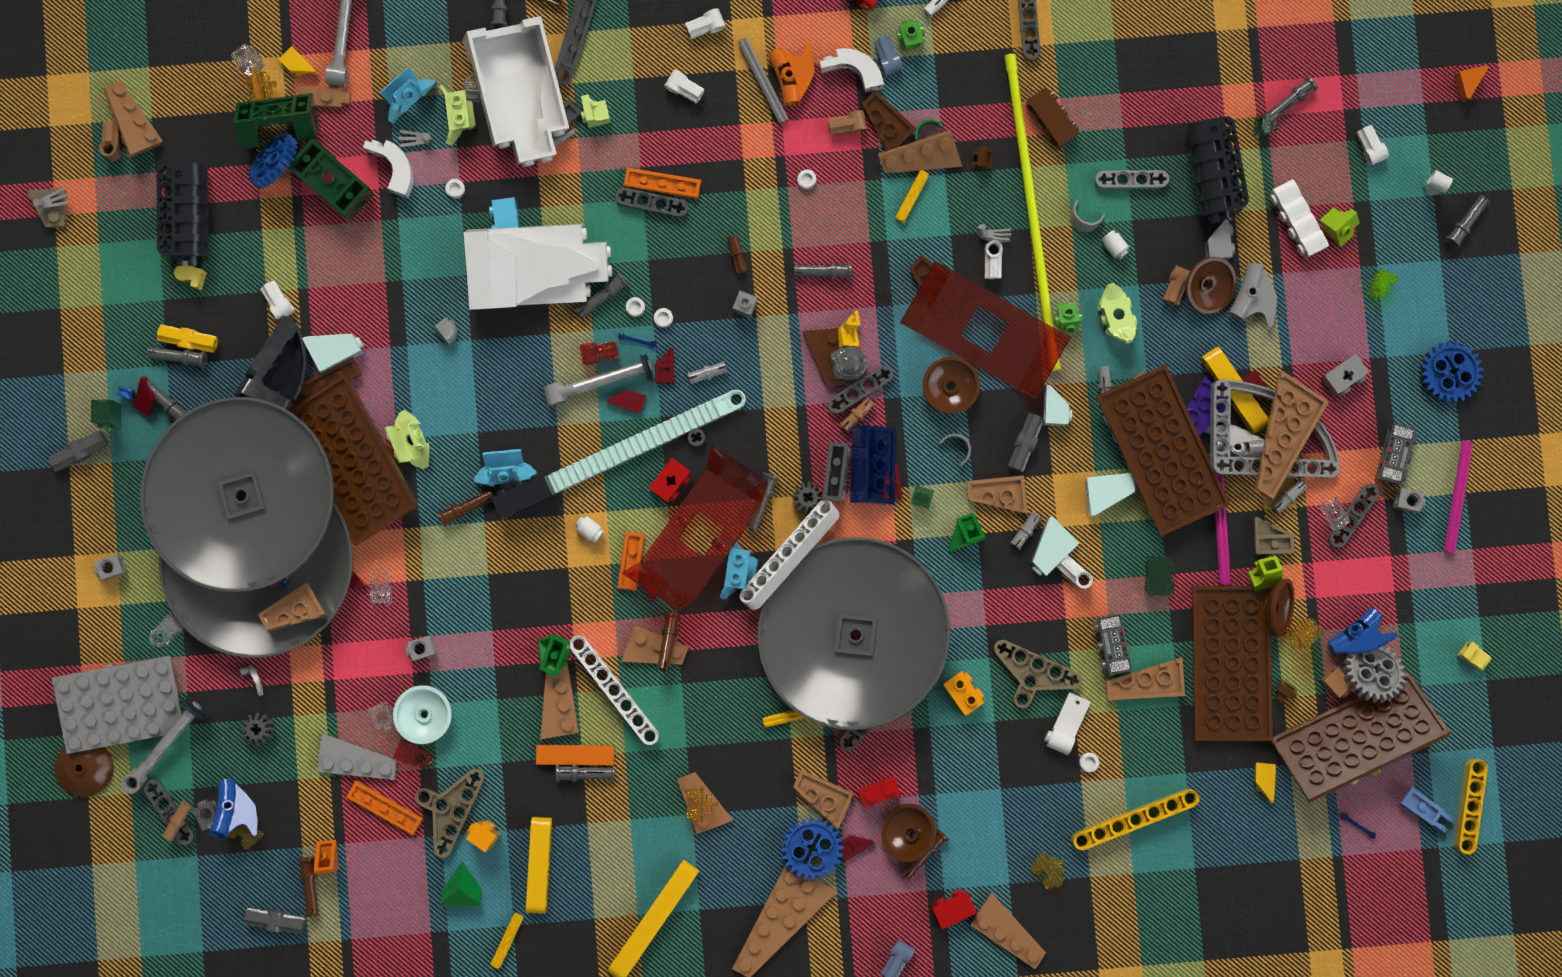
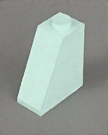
M353 334L306 336L302 338L321 373L364 353L362 350L364 345L359 337L356 338Z
M1131 473L1087 477L1084 479L1089 517L1097 515L1135 492L1137 486Z
M1053 516L1047 519L1031 561L1032 569L1039 576L1043 575L1044 577L1079 544Z

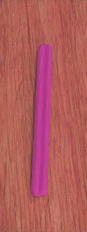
M1462 441L1444 546V552L1450 554L1456 552L1473 442Z
M1217 474L1225 491L1224 475ZM1226 507L1215 511L1219 583L1222 586L1231 584Z

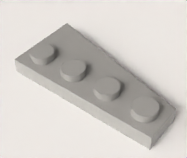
M322 733L317 772L395 780L398 760Z

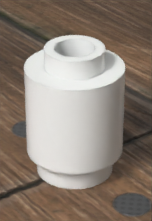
M1114 230L1102 238L1103 245L1114 259L1117 257L1122 259L1129 253L1127 251L1129 249L1128 244Z
M588 516L585 518L581 517L575 524L577 527L575 531L589 542L596 543L604 533L601 526Z

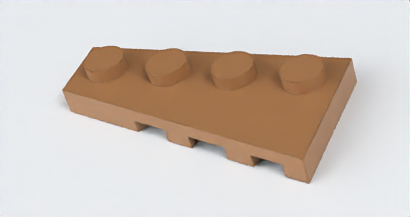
M118 81L105 86L103 91L111 112L115 116V123L120 129L123 144L126 145L128 157L131 158L160 146L163 142L123 82Z
M951 130L878 154L884 173L962 167Z
M1183 657L1107 680V700L1185 696Z
M568 661L557 677L546 673L540 739L579 733Z
M991 892L970 925L1036 969L1046 952Z

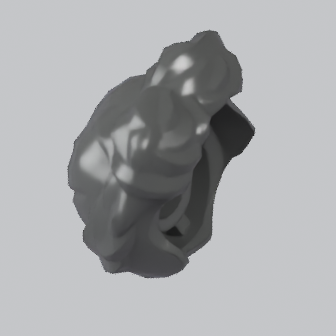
M842 347L830 355L831 365L833 366L832 373L835 378L852 381L858 379L867 370L866 356L857 347Z

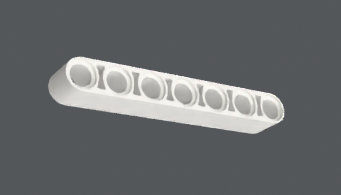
M822 500L749 581L745 589H742L740 599L746 606L752 610L759 609L838 520L839 511L829 500Z
M573 637L570 641L571 650L642 742L647 745L656 743L659 739L658 730L585 637ZM577 639H581L584 642V647L581 650H577L574 647ZM590 654L596 657V662L593 665H588L586 662V657ZM602 669L608 673V677L604 681L598 678V672ZM612 685H617L620 689L619 694L616 696L610 694L609 689ZM624 700H629L632 704L629 711H624L621 707ZM636 715H640L643 718L644 722L641 726H636L633 723V718ZM649 730L655 733V739L652 742L647 741L645 738V733Z

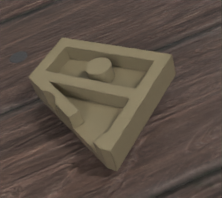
M58 189L27 190V193L33 202L35 199H41ZM66 190L62 191L61 193L52 198L66 194ZM66 197L53 203L64 202ZM66 205L44 209L35 206L46 228H66Z
M1259 517L1253 518L1255 554L1295 553L1293 533L1282 530L1274 524L1261 520Z

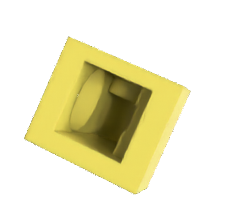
M185 264L175 268L174 275L179 281L183 283L191 282V287L202 290L206 271Z
M1466 642L1457 654L1458 657L1480 671H1483L1492 659L1474 642Z

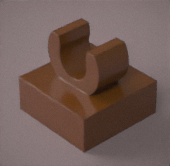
M978 147V151L972 152V155L978 156V161L972 162V165L985 170L993 169V150L987 147Z
M1281 678L1277 683V690L1279 692L1276 694L1275 699L1282 704L1287 697L1293 701L1297 696V689Z

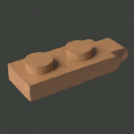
M299 86L298 95L312 93L316 107L342 108V105H350V93L343 92L342 88Z

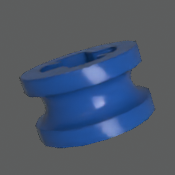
M121 386L118 387L119 392L116 393L117 396L133 400L132 394H135L136 391Z

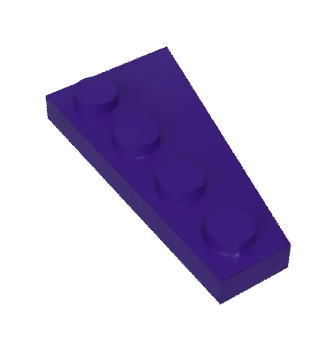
M1206 377L1203 378L1186 407L1199 436L1210 426L1211 385L1213 383ZM1220 395V397H1216V399H1225V397H1221ZM1220 402L1216 405V410L1219 413H1223L1225 410L1224 404Z

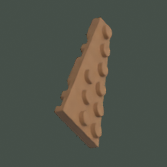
M1279 371L1255 485V490L1270 500L1276 496L1329 402L1284 371Z
M792 866L784 867L732 969L746 977H751L838 890L817 879L813 882L811 876H808V879L804 881L803 874L797 878V871L792 874L790 873Z

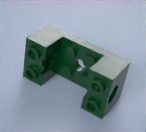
M312 93L236 103L233 124L241 149H253L260 146L261 140L259 135L262 132V128L278 123L287 124L292 122L297 141L317 139L319 118Z
M313 138L295 156L294 160L289 163L290 167H287L349 222L374 195V192ZM332 173L334 176L333 180L328 183L324 182L325 174Z

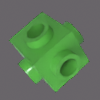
M912 19L903 21L899 25V32H896L898 42L903 44L905 52L923 47V36H925L923 26L919 25L918 20L912 21Z
M1076 302L1058 304L1056 316H1054L1055 327H1059L1060 334L1079 332V325L1083 323L1082 314L1078 313Z

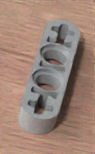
M1163 170L1100 171L1096 175L1094 182L1099 189H1162L1168 184L1169 175ZM1102 175L1105 176V179H1111L1112 175H1114V185H1111L1112 181H1106L1104 185L1102 184V181H1099L1098 179H1100ZM1119 175L1127 177L1128 181L1125 185L1118 183L1117 177ZM1138 175L1145 176L1146 183L1143 185L1138 184L1136 177ZM1159 175H1161L1162 179H1165L1162 184H1159L1157 180H1153L1151 182L1152 185L1149 184L1150 179H1156Z

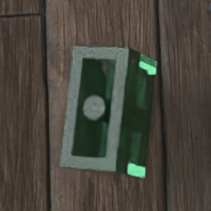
M91 400V423L97 425V428H103V430H115V427H121L122 404L113 400Z
M1146 557L1144 595L1171 596V592H1174V581H1171V576L1175 572V562H1172V557Z

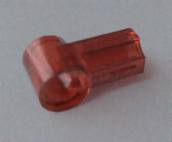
M616 341L580 345L583 365L619 358Z

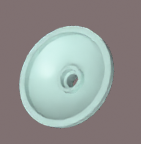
M415 686L406 690L396 701L393 710V720L397 731L406 740L417 744H427L441 738L448 730L452 719V710L448 699L441 691L430 686ZM423 711H426L428 713V716L426 718H423L421 716V713Z

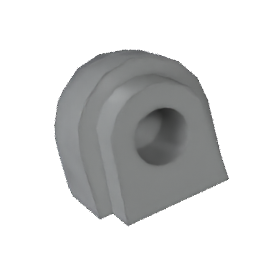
M446 317L433 327L448 346L457 337V327L452 319L449 320Z

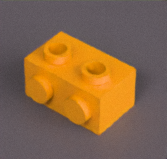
M960 671L944 682L942 686L963 715L967 716L985 703L982 700L984 695L979 688L975 689L972 686L973 680L967 672L963 673Z
M479 821L471 824L466 832L468 834L466 840L482 851L487 852L492 848L501 833L494 829L496 826L490 821Z

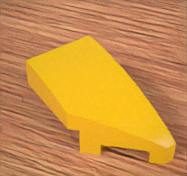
M292 46L278 59L291 73H295L298 77H301L303 74L311 73L316 75L318 73Z
M858 311L853 312L838 329L839 348L846 346L859 347L857 328L861 325Z
M1256 763L1255 784L1257 786L1255 789L1258 792L1260 791L1269 803H1273L1276 764Z

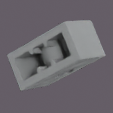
M1354 354L1322 376L1321 379L1333 396L1338 394L1343 396L1351 390L1349 386L1354 383L1358 385L1366 380L1365 375L1369 371L1357 354ZM1345 374H1348L1349 377L1346 380H1344L1343 376Z

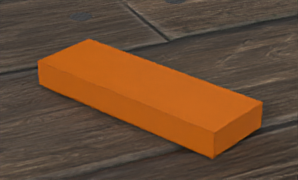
M625 531L618 589L637 591L645 534Z

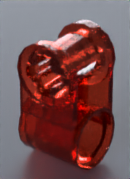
M401 739L393 756L398 761L420 768L428 767L433 759L429 751ZM419 756H423V758H425L426 761L421 762V760L418 759Z

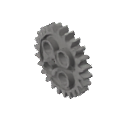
M1382 646L1370 653L1347 654V659L1343 662L1346 665L1343 671L1348 672L1344 678L1350 679L1347 685H1353L1352 691L1358 690L1359 697L1363 694L1366 695V701L1371 697L1374 703L1378 700L1381 703L1386 699L1390 701L1403 689L1402 685L1406 682L1403 679L1406 673L1401 672L1405 667L1398 664L1401 659L1394 658L1396 653H1389V647L1384 650Z

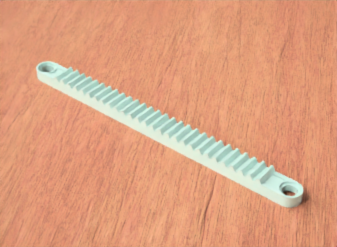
M732 390L551 473L548 477L555 493L557 494L685 435L693 429H698L741 409L746 402L745 395L740 390ZM735 394L740 395L742 398L741 403L738 405H734L731 402V397Z

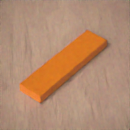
M627 167L623 186L698 200L701 180Z
M536 745V764L614 765V746Z
M357 780L346 796L347 799L411 835L416 833L423 820L421 816Z

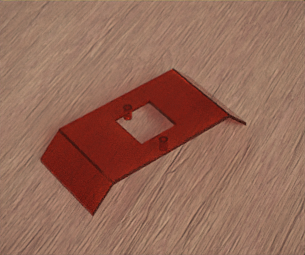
M934 261L900 322L1034 399L1037 398L1071 339L1070 336L937 261ZM978 306L1008 322L992 353L961 337Z
M712 446L707 468L640 563L625 570L622 574L677 611L690 604L699 596L761 508L768 481ZM698 511L724 528L717 539H713L712 546L704 557L678 540Z

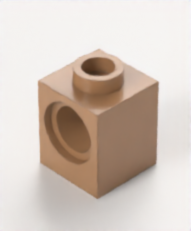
M1333 667L1319 680L1335 698H1344L1351 692L1350 688L1353 686L1347 685L1350 680L1344 678V673L1338 667Z

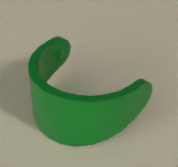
M933 119L922 121L916 128L915 142L919 141L918 131L923 126L936 125L944 128V125Z

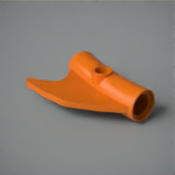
M810 42L806 43L801 56H793L783 50L782 47L774 49L767 55L776 72L782 91L783 102L786 106L801 103V99L815 73L814 57Z

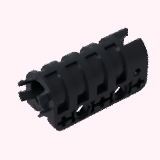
M1229 116L1188 124V128H1185L1200 219H1208L1209 228H1215V223L1220 222V218L1221 223L1225 219L1227 221L1233 220L1232 216L1239 214L1249 202L1234 120Z
M191 162L162 163L156 171L157 251L169 261L177 263V267L185 264L202 269V262L209 260L208 168H204V164ZM167 168L168 171L165 173V175H163L162 172H164ZM163 188L165 191V196H163L161 193ZM163 226L165 228V234L162 233Z

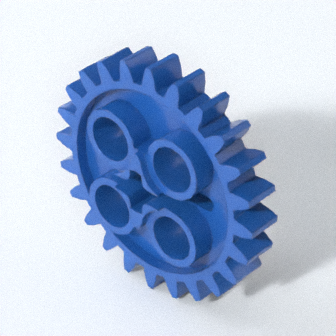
M285 132V134H277L274 139L271 138L270 143L266 142L265 147L261 148L260 152L256 154V159L252 161L253 165L249 168L251 170L248 173L250 175L248 178L250 182L259 189L261 187L264 189L266 186L269 187L271 182L274 184L276 178L280 179L281 174L286 172L287 167H290L289 163L294 160L292 156L296 154L295 150L298 148L296 146V139Z
M1448 341L1446 346L1442 342L1438 344V347H1432L1433 352L1428 351L1426 353L1429 358L1422 359L1426 365L1420 366L1421 369L1425 370L1419 374L1425 377V380L1421 383L1428 384L1425 391L1431 389L1430 396L1437 394L1438 401L1444 397L1445 403L1449 402L1450 398L1452 403H1456L1457 399L1461 402L1465 400V397H1472L1470 392H1477L1474 386H1481V383L1477 380L1484 377L1479 374L1484 368L1478 367L1482 360H1475L1478 353L1472 355L1473 348L1466 350V344L1459 347L1458 341L1454 342L1453 346L1451 341ZM1455 355L1460 358V364L1454 362L1453 358ZM1436 362H1440L1442 364V371H1439L1436 368ZM1454 370V374H1449V371ZM1461 373L1467 376V382L1461 380ZM1443 380L1449 382L1450 386L1448 389L1443 386Z
M810 817L809 823H806L803 818L802 825L795 822V829L792 827L788 828L791 834L784 833L787 841H781V844L786 846V848H782L781 852L786 853L782 860H788L785 867L792 866L791 874L797 871V878L803 874L804 881L808 879V876H811L814 882L815 876L822 880V874L825 873L829 877V870L836 871L834 864L840 865V861L837 858H843V854L838 851L843 850L844 847L838 845L842 842V838L836 839L839 831L832 832L834 825L828 828L826 827L827 821L820 824V818H818L815 823L812 817ZM804 832H811L814 836L813 839L810 841L804 840L802 837ZM821 834L815 847L817 852L813 851L807 864L804 865L803 862L809 853L807 847H812L817 835ZM822 841L830 842L831 847L828 850H823L820 847ZM796 849L804 851L805 854L802 858L794 856L793 853ZM819 858L822 864L819 867H813L811 860Z

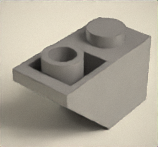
M1225 219L1205 242L1206 258L1219 257L1230 260L1235 254L1234 243H1231L1233 227L1232 224L1229 225V220Z

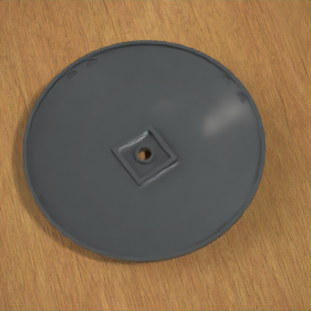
M232 397L218 399L188 411L171 424L158 439L143 471L140 489L141 513L146 532L158 554L173 570L187 580L209 589L225 592L257 590L273 585L294 573L311 557L321 543L327 531L334 505L332 470L327 454L316 435L302 420L288 410L276 404L255 398ZM244 490L247 495L246 499L239 501L237 495L240 491Z
M242 490L238 493L237 498L239 501L246 499V492ZM335 503L327 531L315 552L298 570L279 581L274 587L267 586L244 592H225L209 589L193 583L178 574L159 555V574L162 590L171 611L180 624L197 640L208 647L222 653L246 658H262L284 654L316 637L328 626L342 606L350 586L353 571V548L350 533L345 519ZM308 583L327 616L274 631H267L258 614L300 586Z
M864 537L840 538L813 547L764 602L758 624V648L764 671L771 685L793 710L805 718L826 727L840 730H864L879 727L901 718L913 710L930 693L938 681L948 657L951 634L950 617L947 604L937 582L922 563L911 554L895 545L877 539ZM858 630L861 632V638L854 641L851 639V634L853 631Z

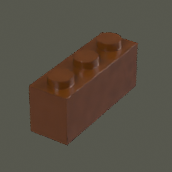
M1045 87L1030 97L1026 105L1057 150H1059L1078 136L1079 129L1076 123L1070 121L1067 117L1066 109L1062 105L1059 106L1052 90L1049 91Z

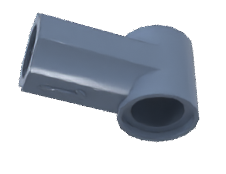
M882 36L875 40L874 44L880 57V65L884 76L903 70L901 59L895 52L890 36Z
M898 939L890 952V957L881 974L885 977H899L905 964L907 965L912 958L915 949Z

